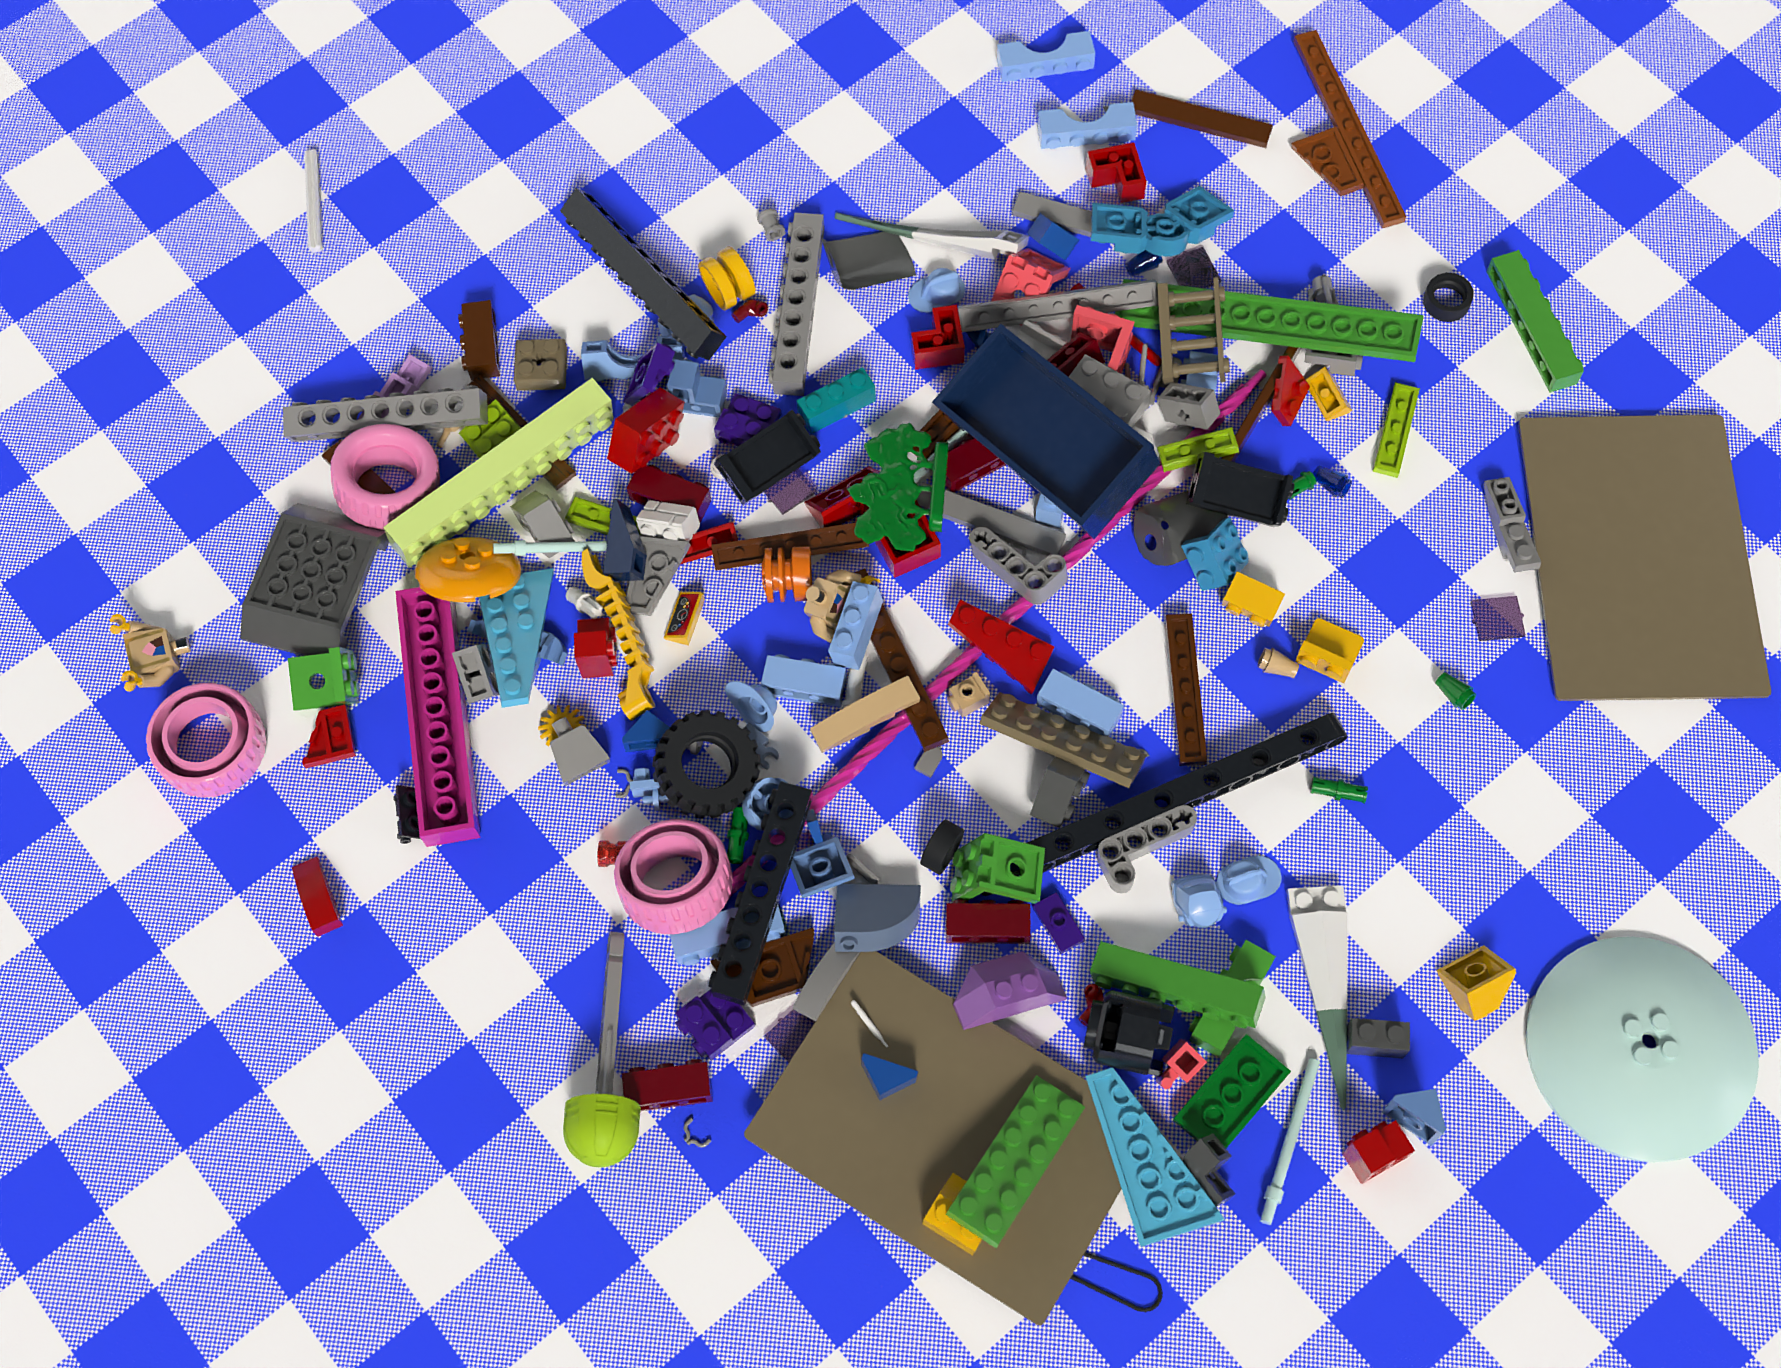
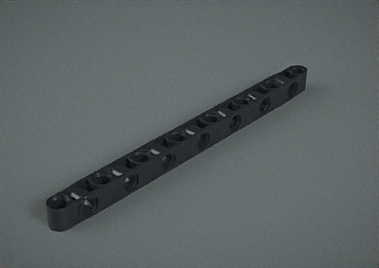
M1334 712L1326 714L1029 841L1027 844L1045 848L1044 873L1097 850L1099 844L1105 838L1178 806L1197 807L1330 749L1345 741L1348 735ZM1307 737L1311 739L1313 743L1306 744L1301 740V738ZM1260 758L1265 764L1257 765L1252 759ZM1208 778L1213 779L1217 785L1209 786L1204 780ZM1159 799L1164 800L1168 806L1159 807L1155 801ZM1110 820L1115 821L1119 824V827L1109 828L1106 822ZM1058 842H1066L1070 848L1060 850L1056 844ZM1020 869L1018 871L1012 872V874L1015 876H1019ZM989 892L982 893L983 896H989L993 894Z

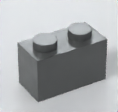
M1352 1018L1347 1024V1054L1403 1059L1410 1051V1022Z

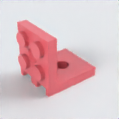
M1029 248L1023 249L1017 254H1010L991 301L1013 299L1016 290H1021L1025 297L1048 294L1051 285L1066 278L1071 268Z
M1077 305L1073 315L1071 339L1080 332L1096 339L1100 349L1113 352L1108 367L1122 374L1131 349L1130 343L1133 337L1132 330L1135 322L1120 318L1115 314L1096 311L1092 307Z

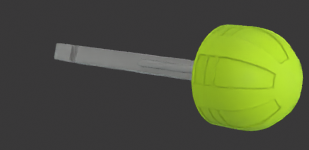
M612 931L609 933L595 1094H584L568 1099L565 1102L563 1137L570 1153L583 1164L600 1168L617 1164L631 1153L639 1135L641 1110L640 1105L634 1100L612 1095L625 937L624 933Z

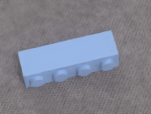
M777 907L766 942L786 936L779 907ZM738 908L721 911L711 921L695 930L680 934H670L678 965H694L700 962V959L709 956L717 958L721 944L726 945L729 934H726L729 919L731 917L735 918ZM750 912L745 916L744 920L747 923H755L759 919V915L755 912ZM743 938L737 941L735 947L739 950H744L750 946L751 942Z

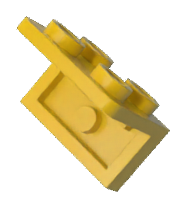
M1317 618L1306 640L1303 641L1295 662L1341 683H1345L1364 643V639L1360 635Z

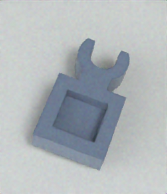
M748 723L746 727L751 732L748 737L750 740H756L758 748L755 751L756 754H760V765L768 770L770 765L765 758L771 755L778 760L779 753L773 747H766L769 744V739Z

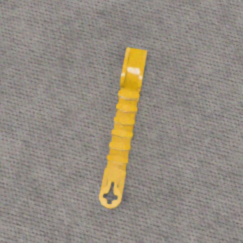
M587 548L582 551V569L587 585L601 594L595 599L611 618L614 627L618 629L615 632L618 638L624 641L620 644L621 649L625 654H628L624 659L632 667L627 670V689L617 695L624 714L629 720L633 721L643 715L646 710L649 711L655 707V703L647 688L651 672L655 669L649 663V654L644 650L643 646H645V643L640 639L639 633L641 632L635 626L634 621L636 619L630 612L631 606L625 599L626 593L621 589L620 583L613 581L611 577L603 574L598 556L596 554L592 555Z

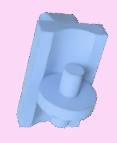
M635 769L633 781L630 782L633 798L643 797V804H653L655 811H661V803L668 802L669 799L666 795H660L658 791L659 783L654 782V779L650 780L649 769Z

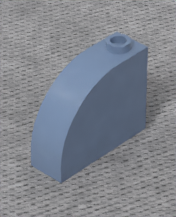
M837 885L834 929L835 952L879 951L895 946L905 940L915 930L920 919L921 885Z

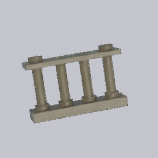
M1218 277L1213 278L1214 290L1174 294V291L1169 292L1168 283L1157 284L1162 375L1165 387L1171 382L1175 383L1174 378H1179V375L1219 371L1220 382H1226L1225 373H1230L1229 357L1224 358L1221 302L1225 301L1224 286H1219ZM1215 300V313L1182 317L1171 315L1170 307L1175 306L1177 303ZM1216 323L1217 337L1181 341L1172 339V330H1176V327ZM1218 348V361L1181 365L1173 361V354H1178V351Z

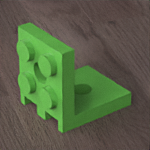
M336 647L329 648V653L288 658L293 711L359 703V698L357 697L360 696V687L356 678V672H354V670H357V660L354 651ZM316 674H321L325 678V684L320 689H315L312 686L311 681Z
M987 833L982 834L959 848L954 854L953 865L955 866V873L950 884V891L952 892L951 902L954 900L968 901L983 892H989L1036 904L1040 901L1045 848ZM1011 863H1015L1019 867V876L1012 874L1010 870Z

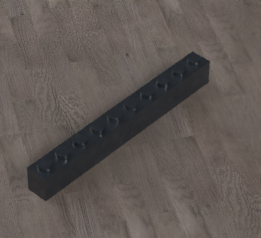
M575 188L560 210L567 218L565 222L570 227L579 231L578 236L592 245L591 250L605 259L604 264L619 274L617 278L632 288L631 293L645 302L644 307L659 317L658 322L673 332L672 337L687 347L685 350L695 359L701 357L710 360L727 336L592 194Z

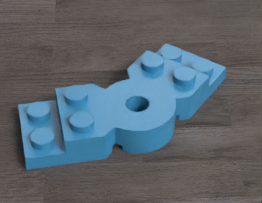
M1201 186L1166 203L1164 214L1148 216V212L1142 207L1092 203L1091 241L1114 243V252L1139 254L1146 250L1158 256H1175L1186 249L1187 243L1199 244L1213 236L1217 226L1233 218L1234 210Z

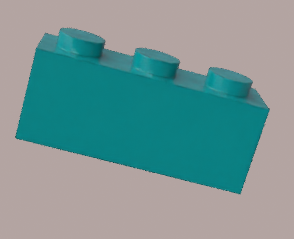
M862 367L798 399V413L804 419L805 427L810 435L842 419L844 416L850 415L875 402V385Z

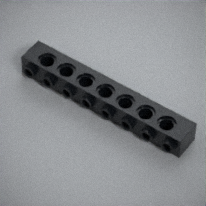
M780 781L778 789L773 788L769 800L772 808L770 814L765 813L761 830H764L761 840L756 839L752 851L755 859L753 865H748L743 881L747 883L744 892L739 891L735 907L738 910L735 918L731 917L729 919L726 934H729L726 945L721 944L717 960L720 961L718 970H713L709 979L708 987H711L713 997L743 1006L746 1005L813 800L811 789ZM784 809H789L793 812V815L788 819H782L778 816ZM774 835H782L785 838L783 843L779 845L770 842ZM768 860L776 863V867L770 871L762 869L761 866ZM759 886H764L768 889L766 895L762 897L755 896L753 891ZM750 912H755L759 915V919L755 923H747L744 920L745 916ZM743 938L751 942L750 946L745 950H739L735 947L737 941ZM732 965H738L742 968V971L738 976L731 977L727 975V969Z

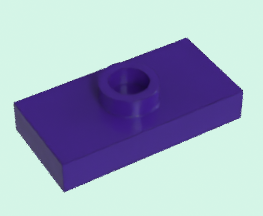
M1057 892L1033 905L1034 912L1060 954L1085 941L1083 934Z

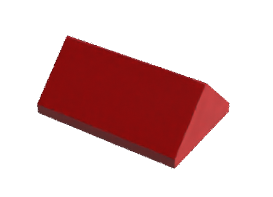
M867 466L805 501V506L820 528L841 525L860 514V502L854 501L847 488L856 483H861L862 479L869 473L878 474L880 471Z

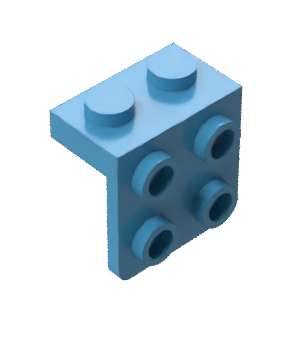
M1224 518L1207 536L1187 540L1181 545L1202 591L1229 585L1236 572H1240L1249 562L1247 550L1243 547L1237 528L1233 525L1230 518Z

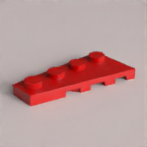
M961 599L947 624L973 647L976 646L992 663L995 662L1005 670L1010 678L1017 680L1023 685L1028 693L1032 694L1055 646Z

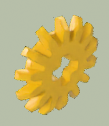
M557 705L556 714L550 709L547 710L550 718L541 717L540 720L546 724L538 726V730H545L540 735L541 740L548 737L545 745L549 747V742L558 738L552 724L559 719L566 717L572 729L581 725L587 727V725L579 723L585 717L584 715L576 717L579 712L577 708L569 713L570 705L565 707L564 712H561L560 705Z

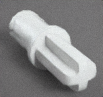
M571 587L567 590V601L573 603L580 613H586L592 619L603 616V612H601L603 607L594 600L591 594L582 592L578 587Z

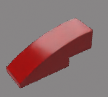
M318 856L293 866L292 872L312 932L319 937L342 927L343 923L336 908V901Z

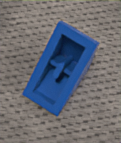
M1041 213L1027 232L1030 237L1065 261L1079 242V239Z
M646 710L622 737L625 752L656 749L662 736L670 727Z
M863 1053L861 1065L879 1101L916 1083L918 1071Z

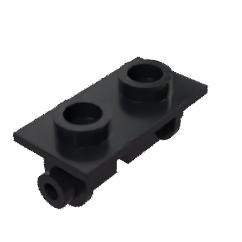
M396 785V795L393 796V800L396 805V816L399 817V821H397V839L400 840L401 844H408L411 842V838L421 839L419 835L415 788Z

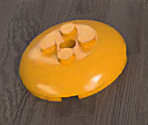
M459 537L443 541L428 549L416 564L415 579L418 580L419 586L424 592L435 598L452 602H475V597L489 595L490 598H495L512 589L521 577V563L514 553L493 554V543H499L497 541L481 537Z

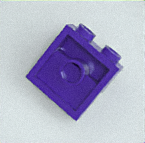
M657 342L638 359L623 401L624 403L633 406L639 400L644 399L649 392L652 393L665 375H670L675 365V362L672 361L675 351L670 346Z
M735 393L728 408L723 409L714 427L715 438L725 445L740 446L779 420L782 414L781 409Z
M711 989L701 997L696 996L675 1012L678 1019L675 1024L684 1036L689 1033L695 1040L692 1046L701 1057L706 1055L710 1061L714 1060L756 1027L741 1005L713 997Z

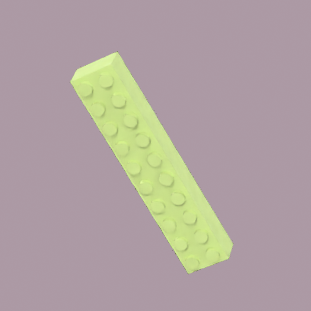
M593 378L585 382L385 525L383 528L390 546L410 568L416 565L419 558L431 547L449 540L456 534L464 533L471 523L477 519L485 518L497 504H504L515 491L525 489L533 478L547 473L552 467L551 464L557 459L560 461L565 460L570 456L573 449L579 445L584 446L598 431L602 432L608 429L612 421H614L612 401Z

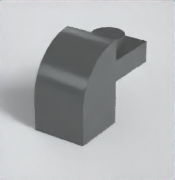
M1213 1133L1198 1140L1185 1154L1183 1163L1217 1207L1229 1201L1235 1195V1192L1217 1171L1232 1156Z

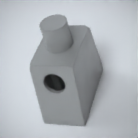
M566 717L552 724L558 738L549 743L564 786L610 763L608 754L584 725L572 729Z

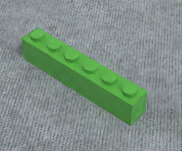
M1519 250L1492 258L1486 273L1549 393L1578 384L1584 372L1583 364L1574 354L1572 343L1565 337L1559 319L1555 318L1551 311L1550 302L1543 296L1539 281L1533 277L1527 259L1523 258Z
M1100 941L1090 969L1093 982L1101 988L1111 989L1113 987L1120 989L1124 993L1161 1000L1163 1004L1176 1005L1177 1009L1190 1013L1193 1010L1203 1013L1205 1017L1211 1020H1219L1220 1018L1228 1020L1239 1028H1247V1026L1256 1028L1266 999L1263 986Z

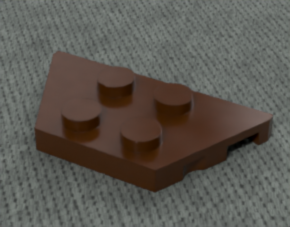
M813 928L766 942L747 999V1003L751 1007L801 992L808 979L815 936ZM717 959L710 960L712 968L717 971L720 961ZM732 965L727 969V975L731 977L738 976L742 968L738 965Z

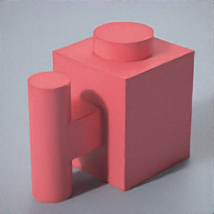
M1180 1039L1162 1058L1169 1067L1162 1073V1076L1156 1077V1082L1164 1089H1170L1178 1076L1188 1083L1207 1061L1186 1041Z

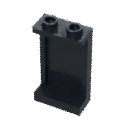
M793 410L789 411L785 416L729 453H725L714 462V465L742 506L821 453L818 439L813 434L810 435L805 428L806 423L799 413L795 414Z
M1208 452L1198 454L1186 501L1187 505L1273 528L1281 526L1286 521L1288 516L1287 500L1291 498L1295 484L1292 483V475H1280L1214 457L1215 454Z

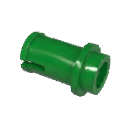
M1302 471L1299 477L1292 480L1295 487L1291 498L1288 499L1292 500L1307 489L1312 490L1317 481L1310 471Z

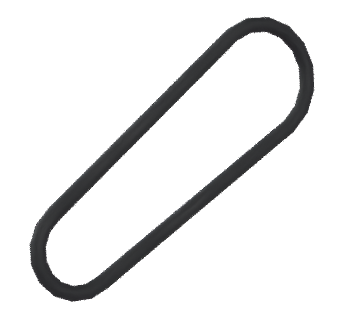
M1087 1252L1083 1256L1150 1279L1157 1286L1158 1299L1152 1306L1142 1308L1074 1275L1070 1278L1136 1311H1152L1162 1301L1163 1291L1161 1284L1152 1275Z

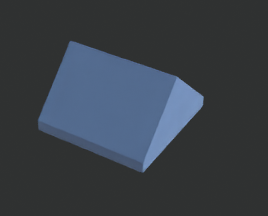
M838 836L795 852L790 867L802 898L855 879Z
M1436 1089L1395 1095L1382 1111L1383 1114L1394 1121L1396 1120L1399 1125L1430 1146L1446 1131Z

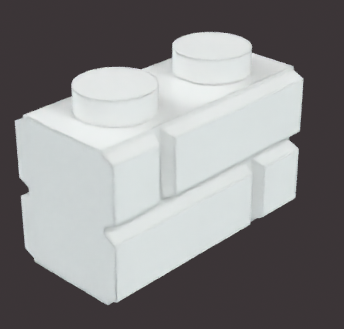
M652 500L646 503L644 510H641L636 520L640 534L643 537L687 542L692 539L693 534L700 527L696 508Z

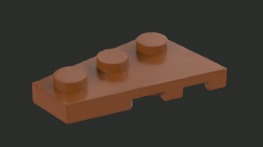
M1337 126L1291 143V149L1340 197L1364 188L1362 178Z

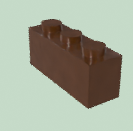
M491 300L461 304L462 314H458L460 329H463L464 335H460L461 348L465 350V356H461L463 371H468L471 380H474L479 375L483 378L501 376L496 314Z

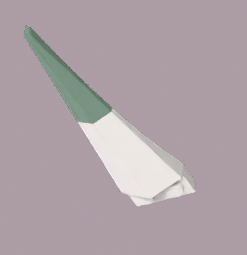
M835 213V219L992 260L996 259L998 253L1004 255L1017 254L1027 246L1029 240L1028 235L1009 230L981 231L921 228Z
M1344 886L1289 888L1286 890L1289 919L1316 1009L1340 1107L1342 1110H1345L1347 1087L1348 912H1346Z

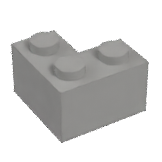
M535 490L510 506L522 528L531 534L535 542H575L571 536L574 533L571 525L567 520L562 521L558 514L561 512L559 505L553 498L550 499L547 494L543 495ZM559 552L542 554L550 559Z

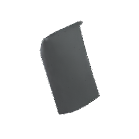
M879 232L834 241L822 239L834 279L844 289L855 290L916 276L910 254L899 235Z
M1188 490L1140 507L1134 517V537L1143 558L1155 565L1169 566L1187 559L1181 547L1185 541L1207 536L1224 518L1229 517L1225 514L1187 505ZM1161 521H1166L1169 525V528L1166 530L1163 529L1161 526ZM1148 534L1153 535L1157 543L1156 548L1152 551L1145 545V538Z

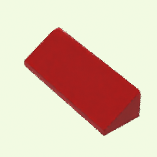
M730 521L696 531L689 541L691 546L681 564L713 555L711 546L713 544L739 541L734 523Z

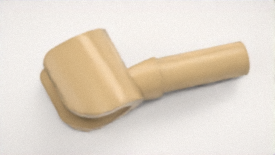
M460 427L444 428L436 446L442 448L450 433L459 430Z

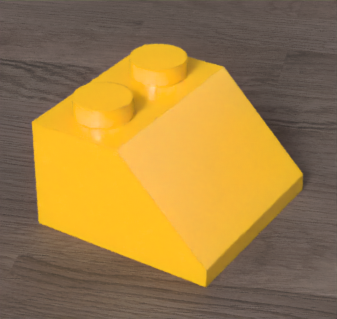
M952 1173L926 1214L922 1224L973 1256L982 1239L946 1215L948 1209L967 1182Z

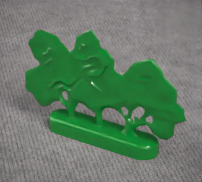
M911 423L900 424L897 429L887 428L880 432L878 437L871 438L864 444L869 458L879 464L882 469L878 474L869 473L862 479L861 483H856L847 488L855 502L866 504L869 507L863 515L857 517L854 533L858 538H862L865 543L871 544L887 536L896 550L914 551L915 545L921 544L926 539V533L918 525V519L923 515H929L930 531L942 532L948 442H937L935 444L934 459L928 461L924 457L922 450L931 443V436L927 432L915 430ZM913 447H919V452L915 451ZM908 452L917 455V460L921 462L911 461L907 457ZM912 465H917L916 469H910ZM922 467L931 469L933 471L932 486L917 485L914 482L915 472ZM922 491L931 492L930 509H923L915 505V500ZM908 513H916L913 518L907 517Z

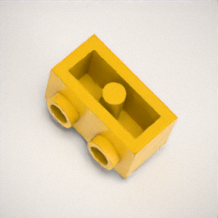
M1236 572L1222 605L1226 607L1225 610L1233 615L1239 616L1242 614L1249 617V621L1256 626L1264 627L1266 625L1270 627L1285 593L1240 572Z

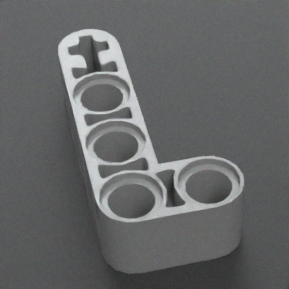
M977 527L969 535L973 556L1032 604L1038 605L1046 602L1068 580L1065 559L1059 554H1051L1034 566L986 527Z
M1181 805L1102 840L1098 847L1096 859L1110 888L1120 894L1130 891L1136 874L1131 861L1189 836L1193 832L1197 821L1196 811L1190 806ZM1154 828H1161L1166 834L1164 836H1157L1152 830ZM1137 839L1141 845L1139 847H1132L1129 845L1128 840ZM1113 850L1117 856L1108 858L1103 854V851ZM1123 873L1128 876L1129 880L1120 882L1115 878V875Z

